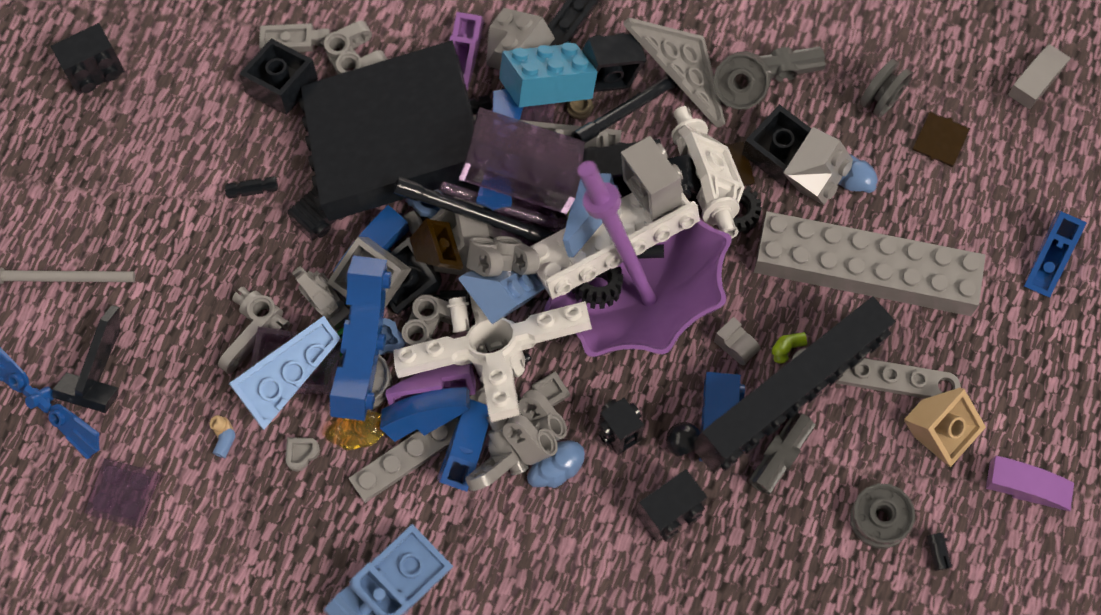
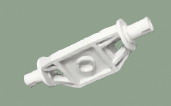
M678 107L673 113L678 125L672 131L671 136L673 142L678 146L679 154H687L692 158L695 165L696 175L702 185L696 198L703 210V220L707 224L718 225L720 231L726 232L734 238L738 234V229L733 218L739 213V202L745 187L729 148L707 134L708 127L706 122L701 119H693L689 107Z

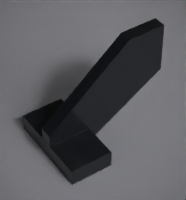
M111 305L101 317L80 376L66 372L52 389L53 398L106 413L117 399L118 387L101 383L99 380L120 332V308L118 306Z

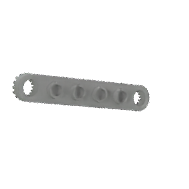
M801 349V350L797 351V352L794 354L792 360H793L796 356H798L801 352H803L805 349ZM863 358L852 370L848 369L843 374V377L836 382V384L920 398H929L943 393L938 387V382L941 380L949 381L953 386V390L961 388L959 379L949 372Z

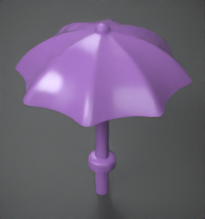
M592 161L583 162L578 167V174L586 188L583 196V206L591 217L602 220L623 261L619 265L622 269L623 284L617 302L614 301L610 307L605 303V308L600 309L599 304H595V309L590 308L591 303H587L592 329L576 333V335L580 339L585 353L590 357L602 356L623 349H639L656 354H666L672 349L678 337L692 323L705 315L715 312L725 304L726 295L722 286L721 273L724 257L731 244L732 237L726 232L714 229L700 219L691 228L684 229L671 236L668 240L658 243L664 244V258L638 259L617 213L621 205L619 191L611 183L603 182L595 163ZM595 277L587 282L594 287H603L608 284L606 280L600 277ZM572 290L553 300L550 297L544 311L580 303L582 298L577 301L575 294H572Z

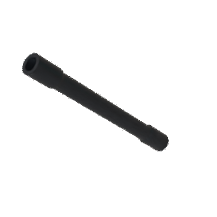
M666 74L658 82L601 117L571 133L573 143L578 147L597 137L605 129L678 85Z
M401 177L397 178L394 185L393 193L431 204L524 237L526 240L538 243L555 234L553 231L533 224L523 223L425 188L421 184Z

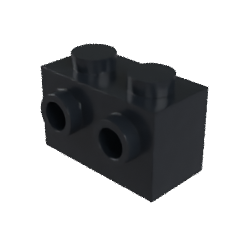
M625 397L619 401L613 399L602 407V412H600L598 424L600 431H598V435L605 446H612L617 455H620L642 440L644 424L640 420L642 415L633 402L629 404Z

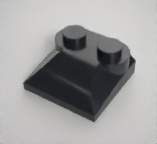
M410 237L390 252L411 268V271L389 302V305L397 315L413 305L418 297L435 293L440 288L442 282L440 273L434 271L433 265L416 261L409 240Z

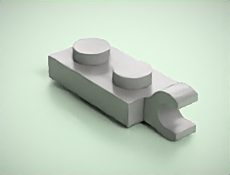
M312 24L260 26L259 49L261 50L272 38L298 52L313 51V45L324 47V40L330 34V29L314 30Z

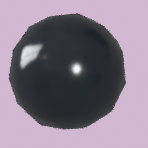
M677 423L667 432V447L676 457L694 451L691 447L701 432L692 423Z

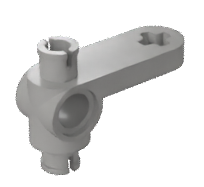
M245 287L238 289L241 295L235 292L232 301L240 305L239 312L248 318L251 323L219 359L218 366L227 374L234 372L271 330L277 336H282L284 332L281 329L283 328L287 331L290 326V322L282 317L283 310L276 306L270 297L262 295L258 291L250 293ZM261 310H269V313L266 316H257V314Z
M487 417L492 428L488 431L490 438L488 447L491 457L465 478L470 491H476L489 486L509 469L512 476L523 473L528 469V465L521 460L518 453L503 435V427L507 419L491 422L490 417Z

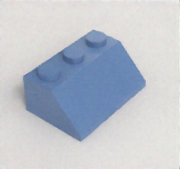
M471 270L458 278L492 324L522 307L545 289L536 274L519 275L514 271H502L499 276L483 277Z

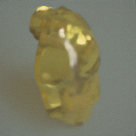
M367 410L365 421L337 418L336 421L326 428L324 434L329 442L341 446L344 450H354L360 447L372 446L385 433L380 429L381 414Z

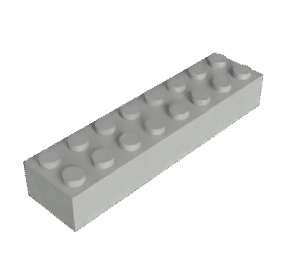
M766 211L754 273L972 316L979 306L986 255Z

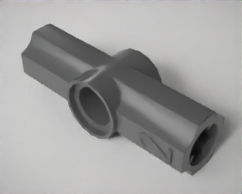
M820 46L794 51L790 47H781L772 51L770 55L760 56L766 61L770 69L771 79L775 78L777 81H783L784 78L792 80L798 74L825 69V55Z
M797 413L788 421L780 435L775 436L763 455L764 459L750 477L749 483L755 489L767 495L771 494L784 472H788L791 468V465L801 452L800 448L814 430L813 428L816 424L811 418L803 413Z

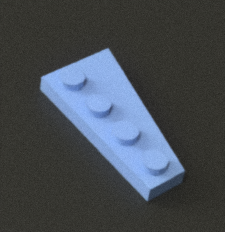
M323 316L230 382L229 385L264 431L341 338Z

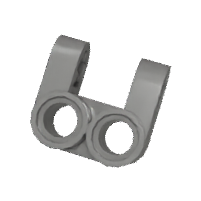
M365 21L354 22L338 31L330 33L325 38L324 47L328 61L333 65L338 75L348 72L346 71L348 68L358 69L388 60L384 52L380 50L364 57L356 54L354 48L366 43L372 36V32ZM337 48H343L340 51H334Z
M496 236L494 239L487 237L470 238L466 267L483 277L499 276L502 271H514L519 275H532L537 273L540 260L538 253L517 238L510 236Z
M422 295L414 301L413 311L401 332L405 347L434 340L432 336L441 321L452 325L450 308H447L449 302L432 295ZM424 309H432L434 311L430 316H422L420 314ZM414 333L424 335L419 341H412L410 339Z
M529 390L524 393L518 403L522 415L510 417L503 427V435L518 453L521 460L527 465H533L557 453V441L566 436L567 426L562 416L556 412L542 393L536 390Z

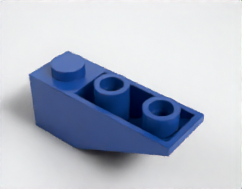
M470 399V410L459 416L437 476V480L440 483L466 492L468 491L469 487L465 478L476 469L489 424L487 420L489 413L486 404Z

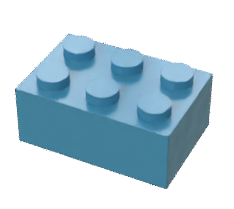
M564 43L554 46L541 45L535 48H515L502 51L499 79L519 108L593 99L597 70L576 43Z

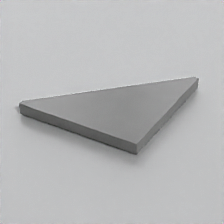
M627 18L623 22L626 29L717 128L725 125L720 99L714 90V75L704 36Z

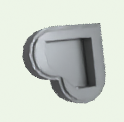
M287 438L286 463L291 470L296 472L302 471L307 467L309 461L319 456L320 446L315 439Z

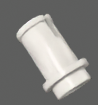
M465 297L449 299L447 308H450L453 333L470 330L467 312L469 302H466Z

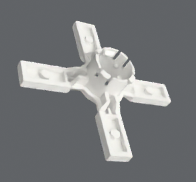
M470 295L475 325L470 328L466 336L455 339L447 336L393 350L395 371L398 378L452 364L459 366L474 364L480 381L484 383L489 417L491 422L520 415L514 377L521 376L525 370L523 350L533 348L539 342L590 330L592 326L585 301L533 314L526 321L518 323L502 318L492 324ZM496 349H501V350H498V351H496V352H494V353H487V350H488L489 352H491V351L496 350Z

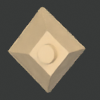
M957 388L921 400L904 419L913 436L949 467L957 461L986 428L963 388Z

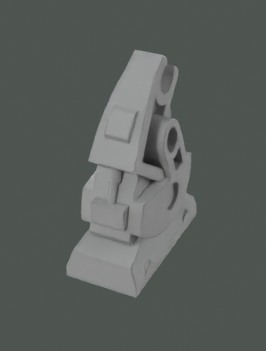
M301 266L293 271L292 274L300 284L298 286L299 291L327 319L332 328L337 330L344 325L345 320L349 319L350 305L346 304V299L341 293L327 284L329 279L326 275L318 271L315 273L311 271L306 272Z

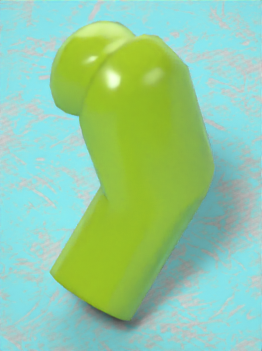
M805 332L779 337L772 347L771 353L774 355V362L778 364L786 363L789 359L788 353L792 348L807 346Z

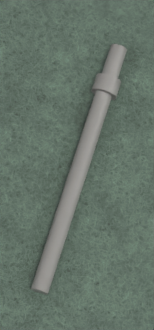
M0 268V284H3L4 281L135 282V272L4 270V268Z

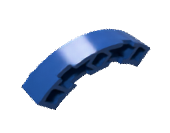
M353 256L347 272L346 304L350 305L349 320H345L341 343L342 366L337 367L330 393V417L365 421L367 410L373 409L375 393H372L379 350L384 351L386 334H382L386 289L390 288L392 273L387 271L386 259Z

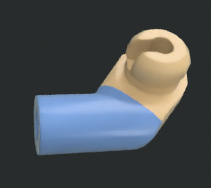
M216 415L210 420V427L218 438L212 453L225 459L235 439V431L226 417Z

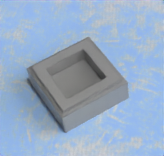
M556 371L532 385V389L542 393L552 407L570 397L568 389Z

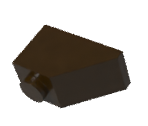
M425 219L409 239L416 261L437 267L461 270L464 266L449 222Z

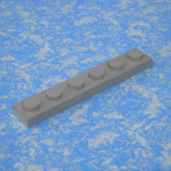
M483 387L475 395H471L470 399L487 405L485 388ZM459 416L425 436L420 431H417L349 477V481L364 503L446 449L451 441Z

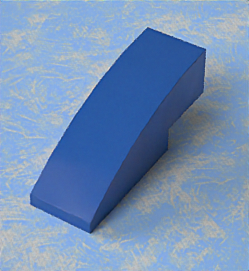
M387 205L358 237H369L390 253V248L409 231L408 222ZM345 253V254L343 255V257L340 259V261L338 262V264H337L336 267L334 268L333 272L336 270V268L338 267V265L340 264V262L342 261V259L344 258V256L346 255V253Z
M467 387L433 390L397 401L381 410L380 429L394 442L416 429L425 436L470 410V390Z

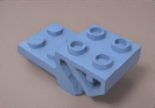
M412 524L371 563L369 562L350 580V585L332 599L324 608V613L326 615H406L453 566Z

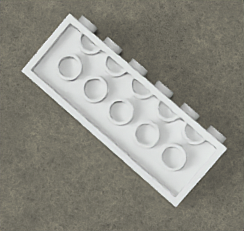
M631 193L621 198V205L617 213L636 255H640L646 249L659 242L668 240L674 234L684 229H689L699 222L700 217L697 204L694 201L689 202L682 193V205L652 221L637 198ZM603 223L574 257L567 256L563 243L566 228L530 246L538 253L540 260L539 269L535 274L552 300L560 295L567 294L571 289L584 282L593 280L599 274L616 268L623 262Z

